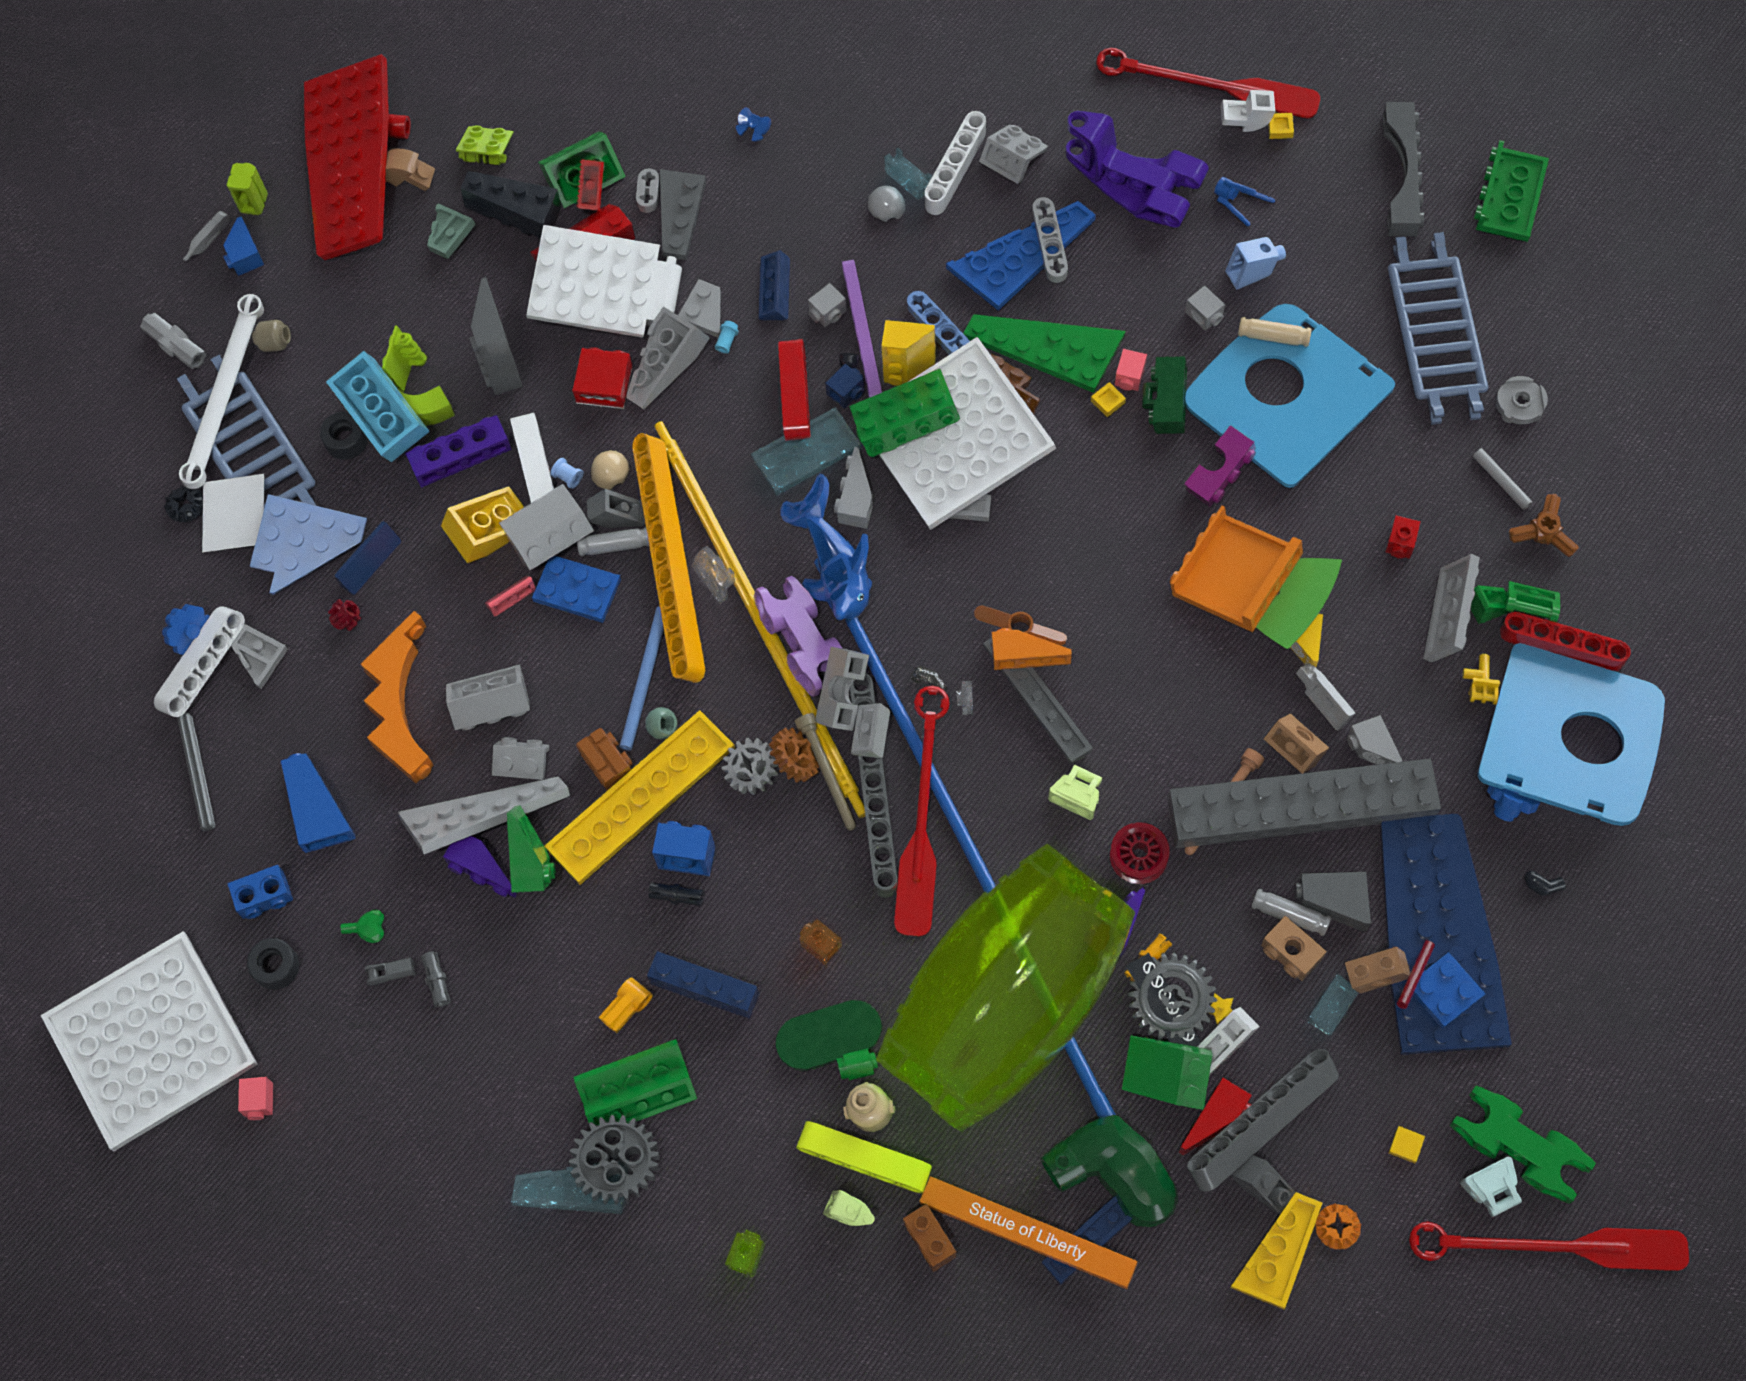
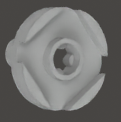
M1516 376L1508 379L1500 387L1496 395V407L1502 419L1507 423L1513 422L1515 424H1529L1538 421L1548 402L1547 393L1543 386L1540 384L1539 387L1533 382L1534 379L1526 376ZM1518 396H1522L1523 400L1528 402L1519 404L1516 400Z

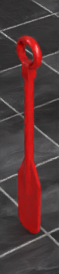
M1117 48L1104 49L1096 58L1098 69L1108 76H1116L1124 71L1135 74L1140 72L1224 90L1240 101H1246L1250 90L1274 91L1275 112L1292 113L1293 116L1311 118L1316 115L1320 103V95L1313 89L1261 78L1234 81L1213 79L1138 63V60L1127 58L1126 54ZM1110 54V56L1121 57L1120 67L1117 69L1104 67L1105 56Z
M926 686L920 689L914 699V709L920 717L925 719L916 831L904 850L899 864L894 923L897 932L905 936H924L930 931L932 924L936 858L926 833L935 721L944 717L950 706L949 697L946 692L936 686ZM928 692L929 695H937L939 693L942 695L943 699L940 700L942 711L936 714L935 712L927 711L925 714L921 711L920 708L923 707L924 700L921 696L924 693Z
M1422 1222L1412 1229L1409 1237L1410 1247L1414 1254L1427 1261L1438 1260L1444 1256L1447 1249L1471 1248L1572 1252L1602 1267L1612 1269L1679 1271L1684 1269L1689 1263L1687 1238L1684 1234L1675 1230L1603 1228L1573 1241L1461 1237L1447 1235L1444 1229L1436 1223ZM1421 1228L1424 1232L1436 1230L1441 1235L1439 1237V1247L1442 1249L1439 1253L1435 1254L1434 1251L1426 1250L1424 1253L1419 1251L1417 1248L1420 1245L1419 1236L1416 1235L1418 1230Z

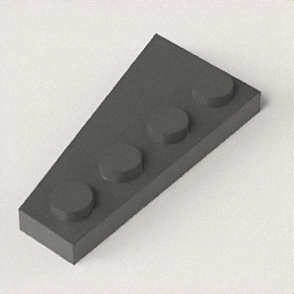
M660 169L662 250L664 257L673 256L676 259L687 260L705 189V175Z

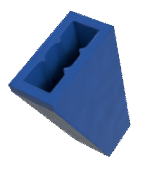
M296 753L290 755L288 759L281 760L298 844L302 850L308 853L356 839L349 823L307 754Z

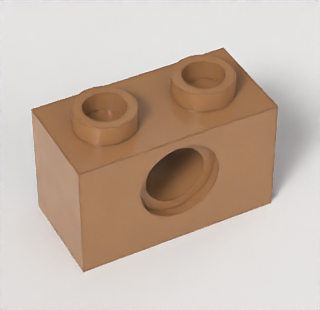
M1291 714L1279 719L1264 738L1268 744L1302 774L1315 767L1329 749L1326 744Z
M1286 916L1267 934L1261 945L1264 948V953L1270 959H1277L1284 965V970L1293 978H1299L1301 981L1322 961L1327 952ZM1294 946L1299 954L1290 955L1286 952L1285 947Z
M1398 947L1345 962L1351 987L1359 993L1407 980L1410 975L1405 952Z

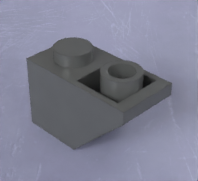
M1254 1155L1231 1174V1177L1246 1192L1278 1214L1282 1213L1295 1194V1191L1266 1160Z

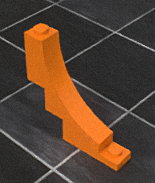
M413 611L361 663V666L365 673L379 684L364 702L369 710L383 721L367 738L378 752L416 784L420 779L422 780L430 774L434 765L429 756L414 741L405 714V687L411 666L418 654L412 641L418 639L426 628L422 617Z

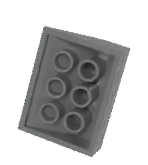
M482 278L471 323L474 336L469 337L487 388L492 387L494 394L498 395L523 387L487 278Z

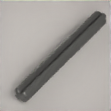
M185 713L177 718L199 825L203 831H209L215 828L214 816L193 717L190 713Z

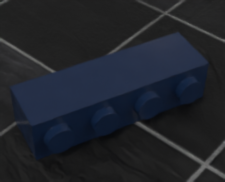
M658 951L647 975L650 983L654 986L748 1019L751 1018L760 995L757 986Z

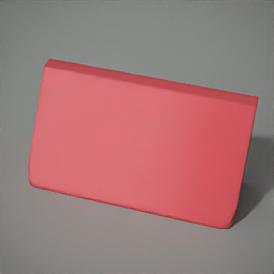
M525 576L485 602V604L495 617L533 593L536 587L532 578Z

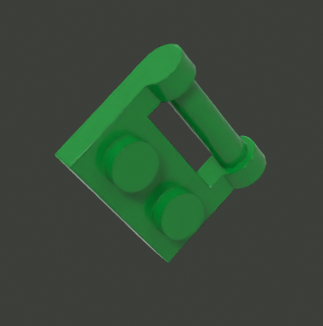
M1509 581L1506 590L1505 611H1520L1549 618V621L1557 622L1560 614V593Z

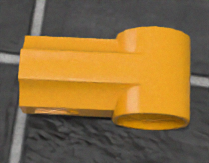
M631 977L622 984L617 992V997L599 1016V1019L612 1031L618 1033L635 1012L638 1013L647 1006L653 994Z

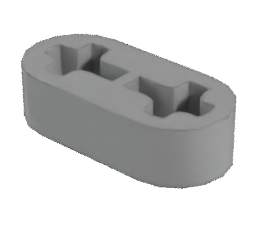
M649 168L639 173L636 201L640 211L650 213L658 207L660 179L657 171ZM648 178H652L650 186L646 185ZM646 195H650V200L648 201V203H644L646 201Z

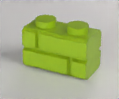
M250 163L233 164L227 187L239 211L246 214H262L268 192L256 167Z

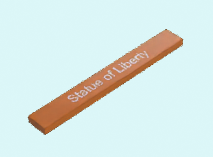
M931 1176L919 1201L921 1205L927 1204L933 1210L1124 1289H1128L1138 1261Z

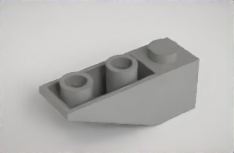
M854 447L852 456L848 455L846 470H848L847 477H842L840 484L842 495L841 499H836L834 513H837L838 523L867 529L873 509L872 494L859 449Z

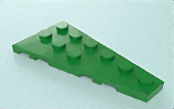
M974 314L963 334L969 341L978 337L985 348L1095 393L1122 343L1126 331Z

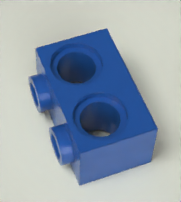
M279 865L228 883L236 912L243 919L256 918L266 910L280 909L286 906L287 902L293 901L285 872ZM279 885L275 893L269 894L271 887ZM248 895H254L252 901L244 903Z

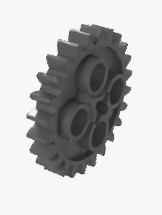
M611 1115L609 1123H605L601 1117L599 1119V1126L596 1127L590 1122V1132L580 1131L583 1140L574 1139L578 1149H570L571 1156L574 1157V1159L569 1160L570 1167L574 1168L570 1172L572 1178H577L575 1181L577 1188L584 1186L582 1191L585 1196L592 1192L593 1201L602 1196L605 1205L608 1203L609 1198H613L615 1205H618L619 1198L624 1197L628 1203L630 1200L629 1194L633 1193L636 1197H640L638 1189L641 1187L648 1190L646 1180H655V1176L651 1171L659 1170L658 1164L654 1162L660 1159L659 1153L655 1152L658 1146L656 1142H651L653 1139L651 1132L644 1134L646 1131L644 1124L636 1128V1119L633 1118L627 1124L624 1115H622L619 1122H616L614 1116ZM610 1138H620L619 1143L616 1145L607 1144ZM596 1145H601L613 1159L616 1160L619 1157L620 1164L627 1170L633 1172V1174L628 1175L624 1171V1169L619 1165V1163H617L615 1160H612L610 1162L607 1153H605L599 1148H596ZM632 1154H639L641 1156L636 1162L627 1161L628 1157ZM599 1157L602 1159L598 1165L592 1166L588 1164L592 1158ZM614 1174L622 1176L616 1183L608 1181Z

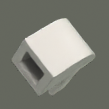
M1250 90L1246 101L1223 100L1221 103L1222 125L1242 126L1243 132L1255 131L1265 127L1270 123L1275 113L1274 91Z

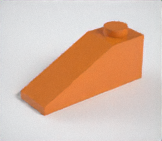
M1001 628L992 632L991 643L994 670L1071 664L1072 651L1069 648L1019 630Z

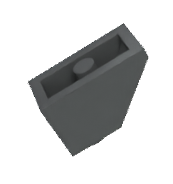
M604 489L587 499V520L590 523L605 528L645 525L643 506L640 500L608 489Z

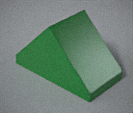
M1480 585L1474 588L1475 595L1470 609L1478 624L1510 613L1505 611L1506 591L1504 588Z

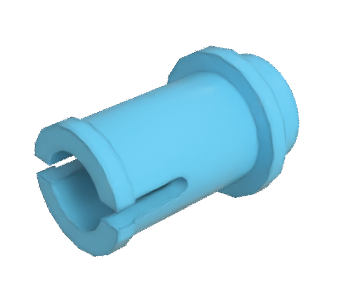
M725 321L720 326L721 333L715 344V349L721 353H729L733 339L739 333L738 325L731 321Z

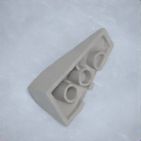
M664 306L649 327L647 333L649 339L646 348H642L640 353L642 360L639 368L634 371L626 394L627 399L643 409L698 357L710 339L696 326Z

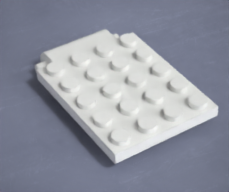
M543 225L526 315L529 319L643 338L645 326L652 324L663 306L673 313L675 312L682 268L676 264V258L673 256H668L666 262L658 261L660 248L658 244Z

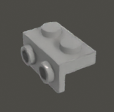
M501 738V741L493 745L492 776L543 780L545 778L546 752L549 751V745L542 744L541 740H527V743L517 742L516 738Z

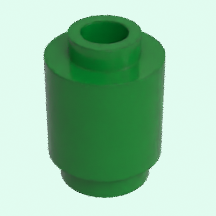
M868 1048L843 1054V1057L837 1058L842 1080L848 1078L851 1081L874 1075L873 1069L878 1068L875 1053H869Z

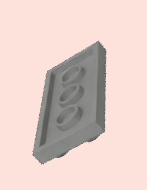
M1469 554L1440 568L1423 659L1434 662L1463 650L1466 643L1467 624L1470 621L1471 602L1475 595L1474 586L1479 573L1478 564L1480 557Z

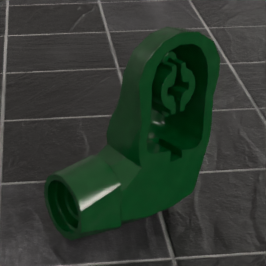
M1117 1115L1099 1118L1079 1128L1065 1141L1059 1142L1040 1158L1044 1169L1060 1192L1087 1181V1177L1097 1176L1104 1188L1113 1197L1116 1196L1124 1215L1131 1217V1223L1135 1226L1154 1227L1164 1223L1174 1213L1179 1200L1177 1187L1152 1146Z

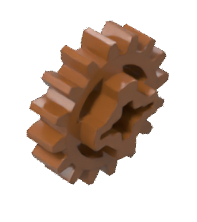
M784 728L771 738L773 741L769 743V746L773 750L769 753L775 757L776 760L773 763L779 766V772L787 773V779L794 777L797 783L801 780L806 782L818 773L817 768H819V764L812 751L811 743L807 738H803L801 731L796 734L794 728L789 730Z

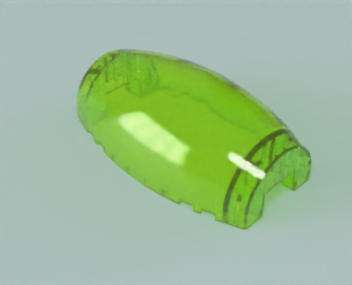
M1045 844L1019 862L1020 867L1009 876L1004 874L998 879L1000 883L989 893L985 891L942 937L909 987L911 992L905 1003H900L896 1011L899 1015L893 1027H888L876 1061L892 1075L908 1084L931 1104V1109L942 1119L961 1132L994 1113L1020 1093L1049 1066L1069 1043L1094 1008L1110 980L1133 922L1135 911L1106 887L1103 888L1080 871L1049 844Z

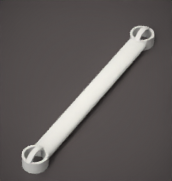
M254 294L244 295L238 301L239 314L189 459L179 470V477L187 488L197 489L206 481L204 470L256 320L264 313V307L260 298ZM251 302L258 303V308L254 312L249 313ZM193 469L200 470L201 475L199 478L191 481Z

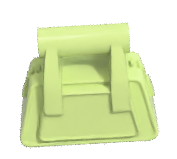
M1074 765L1069 775H1063L1050 788L1048 799L1071 812L1092 820L1096 804L1099 801V791L1096 787H1099L1102 777ZM1078 777V778H1080V779H1082V780H1084V781L1090 783V785H1087V784H1085V783H1083V782L1077 780L1076 778Z
M841 1190L832 1192L823 1212V1215L850 1226L869 1225L875 1220L865 1203Z

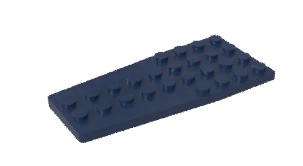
M1445 814L1383 821L1380 825L1387 949L1398 947L1404 951L1411 973L1424 942L1427 940L1435 944V947L1424 971L1449 952L1485 993L1483 998L1442 1029L1414 996H1412L1406 1009L1398 1007L1397 1002L1407 980L1390 984L1400 1054L1408 1055L1510 1047L1512 1043L1499 965L1461 816L1458 814Z

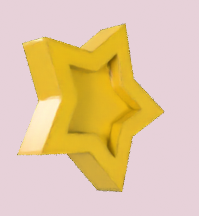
M1214 993L1217 1001L1213 1002L1210 1006L1215 1009V1012L1209 1014L1214 1016L1218 1025L1232 1012L1231 1004L1233 998L1222 999Z

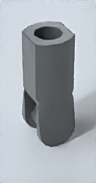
M412 958L366 966L365 972L368 973L369 977L367 985L374 986L415 975ZM385 970L386 975L379 976V971Z

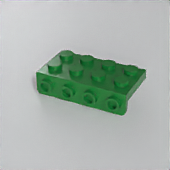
M1499 140L1498 146L1492 147L1489 161H1493L1492 167L1487 166L1484 180L1488 181L1487 186H1482L1479 200H1483L1482 206H1477L1474 219L1478 220L1476 230L1528 242L1549 158L1503 148L1504 141Z
M941 369L932 371L849 406L862 443L870 457H874L960 420Z

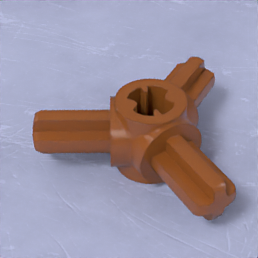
M1548 494L1546 496L1543 510L1538 513L1537 519L1531 520L1528 525L1509 530V538L1513 543L1530 539L1541 544L1550 545L1552 543L1567 557L1574 555L1579 548L1577 544L1562 532L1564 528L1560 525V517L1557 515L1561 498L1557 494Z

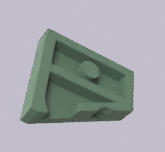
M438 203L435 209L437 212L436 221L432 222V233L429 236L427 246L431 252L449 259L476 224L472 218Z

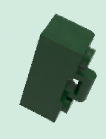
M1156 357L1155 367H1151V381L1155 382L1143 384L1142 407L1153 409L1149 410V425L1154 426L1155 433H1185L1186 357ZM1153 391H1157L1156 400H1152Z

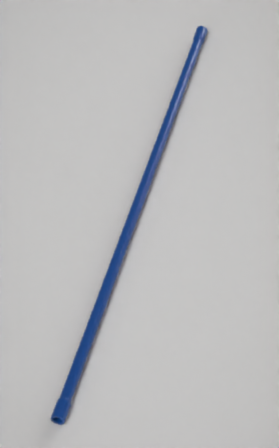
M817 558V559L814 561V564H815L817 570H818L819 573H820V568H819V563H818V558ZM858 617L852 620H845L861 653L869 655L867 664L921 767L923 743ZM932 762L930 787L1078 1073L1095 1112L1099 1118L1116 1115L1106 1095L1097 1083Z

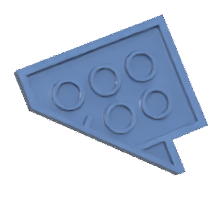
M268 494L250 567L274 573L269 593L276 594L361 544L367 518Z

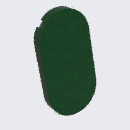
M860 1000L846 1001L794 1017L785 1022L778 1031L776 1049L780 1059L787 1066L799 1071H809L835 1063L837 1058L843 1057V1054L866 1048L870 1051L876 1045L881 1035V1019L878 1012L870 1004Z

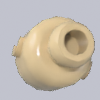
M868 1082L856 1086L850 1092L846 1101V1107H844L845 1119H851L857 1128L866 1132H876L883 1129L889 1123L892 1113H895L893 1101L890 1100L880 1087Z

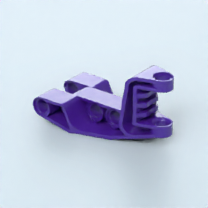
M1085 111L1072 112L1068 116L1067 128L1078 139H1072L1066 145V158L1102 192L1132 213L1136 218L1173 228L1179 227L1190 207V203L1184 197L1174 194L1172 191L1175 186L1198 189L1209 170L1208 165L1198 158L1177 150H1173L1167 156L1160 159L1130 155L1116 149L1114 124L1110 116ZM1079 119L1085 124L1082 127H1075L1072 125V122ZM1073 147H1079L1083 152L1079 155H1074L1070 150Z

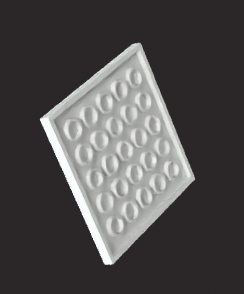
M978 337L913 378L916 379L941 369L960 420L907 442L895 450L879 454L930 530L1056 449L1054 442Z
M184 931L41 1015L104 1139L113 1152L258 1065Z

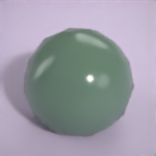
M659 707L649 712L645 719V727L648 734L660 740L667 739L676 731L678 720L674 712L668 708Z

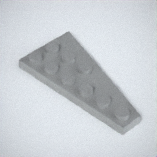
M558 776L398 812L401 822L423 854H426L506 822L507 812L514 806L520 805L526 814L566 798L570 794L568 787Z

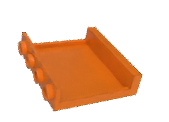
M1221 506L1217 513L1211 515L1205 532H1201L1198 535L1193 550L1185 555L1180 570L1173 573L1170 579L1172 594L1176 598L1253 632L1302 556V540L1292 537L1290 542H1286L1227 516L1225 507Z

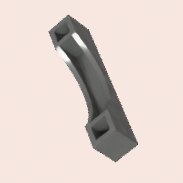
M1386 102L1382 115L1383 136L1397 151L1404 172L1403 187L1391 201L1387 213L1388 236H1417L1419 227L1424 225V213L1420 212V207L1423 204V192H1419V186L1422 184V172H1418V166L1421 163V152H1417V146L1420 143V132H1416V126L1419 123V112H1415L1414 102Z

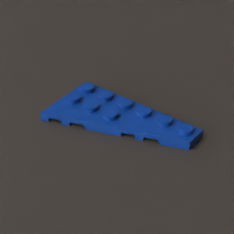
M1079 201L1056 211L1064 249L1092 224L1096 218V214ZM1034 222L1023 230H1015L988 243L987 247L965 254L964 258L946 263L947 270L998 311L1044 268ZM1044 226L1041 231L1045 234H1050L1054 231V228ZM1055 246L1046 248V252L1049 254H1056L1059 251Z

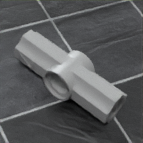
M156 313L147 314L142 319L141 329L157 341V344L169 356H176L191 369L199 368L204 363L205 352L190 341L188 336L178 326H171Z

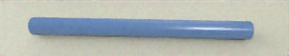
M657 607L621 738L619 747L624 750H632L664 627L660 607Z

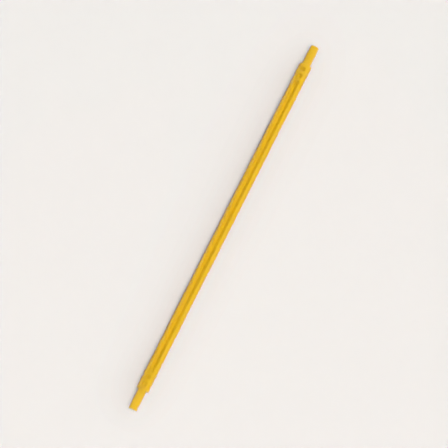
M656 423L654 427L661 440L665 443L667 457L802 715L813 713L816 719L817 709L807 691L796 681L787 663L788 654L777 633L770 634L760 620L754 600L755 591L676 441L671 438L664 423ZM817 723L815 732L844 796L849 798L858 817L863 818L865 817V808L858 795L859 789L825 725Z

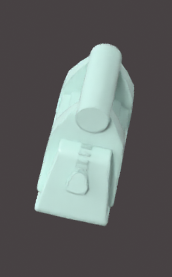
M1506 1157L1460 1181L1461 1186L1476 1202H1483L1492 1217L1522 1203L1515 1187L1517 1185V1177L1511 1157ZM1501 1192L1506 1194V1198L1495 1202V1195Z

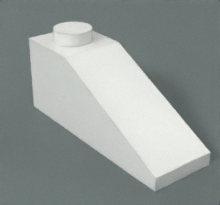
M1241 1007L1233 1010L1198 1046L1212 1050L1209 1076L1260 1027Z

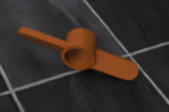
M984 605L978 606L974 611V615L979 621L1001 628L1013 630V624L1023 622L1029 626L1025 633L1058 645H1064L1067 640V636L1064 633L1033 623L1032 617L1025 612L1009 614Z

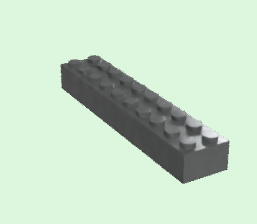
M1431 759L1170 789L1167 796L1175 849L1378 825L1383 821L1437 815L1441 810Z

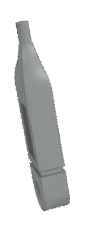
M219 211L193 238L189 251L183 260L186 262L193 255L202 253L221 231L227 227L230 222V216L223 211Z

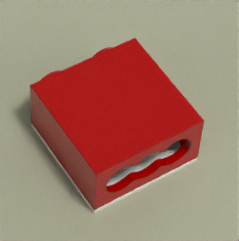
M582 348L573 386L576 403L624 409L633 367L630 354L620 350L612 352L603 351L599 348Z

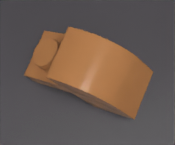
M392 149L387 152L385 181L397 187L405 180L426 191L430 187L435 168L420 161L418 153L406 149Z

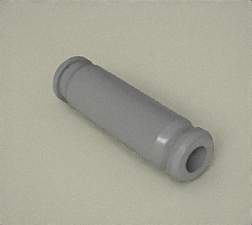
M644 527V529L636 528L589 535L577 541L579 555L583 557L587 554L597 555L637 549L643 546L649 547L647 529Z
M1262 889L1257 890L1251 906L1253 909H1259L1262 913L1280 920L1286 916L1298 927L1320 933L1321 936L1325 935L1331 921V917L1328 915L1324 916L1321 912L1275 894L1263 892Z

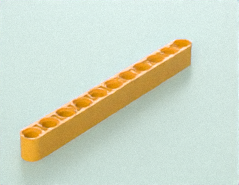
M640 433L633 440L632 449L670 668L675 678L698 683L704 677L705 664L666 447L663 440Z

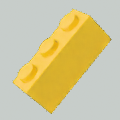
M885 320L882 339L883 376L885 383L895 386L904 384L935 365V325Z

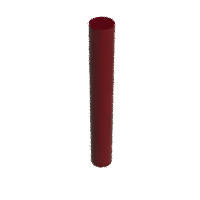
M1428 940L1424 942L1398 999V1007L1402 1009L1408 1007L1435 947L1433 942Z

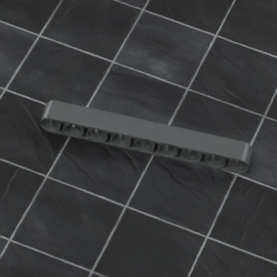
M865 674L864 680H854L850 686L852 704L858 705V707L859 705L875 704L871 677ZM859 685L868 687L865 691H857L855 689ZM858 756L874 889L880 897L889 898L896 893L898 882L882 758H876L877 760L874 763H867L864 761L866 756ZM872 780L880 783L874 788L867 786V783ZM876 804L881 805L883 807V809L879 812H873L870 810V808ZM877 829H883L886 831V834L882 837H876L873 835V832ZM879 854H887L889 859L880 862L876 860V857ZM887 878L892 881V884L888 887H882L879 885V882Z

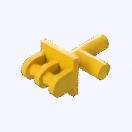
M1481 654L1479 656V670L1464 668L1462 678L1472 679L1468 692L1470 702L1481 700V703L1485 704L1486 701H1490L1493 705H1496L1500 681L1489 679L1490 656L1488 654Z

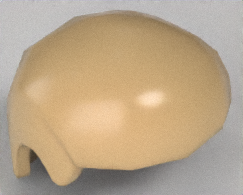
M609 450L600 453L592 464V481L598 487L611 490L619 483L623 484L630 471L628 460L617 451Z

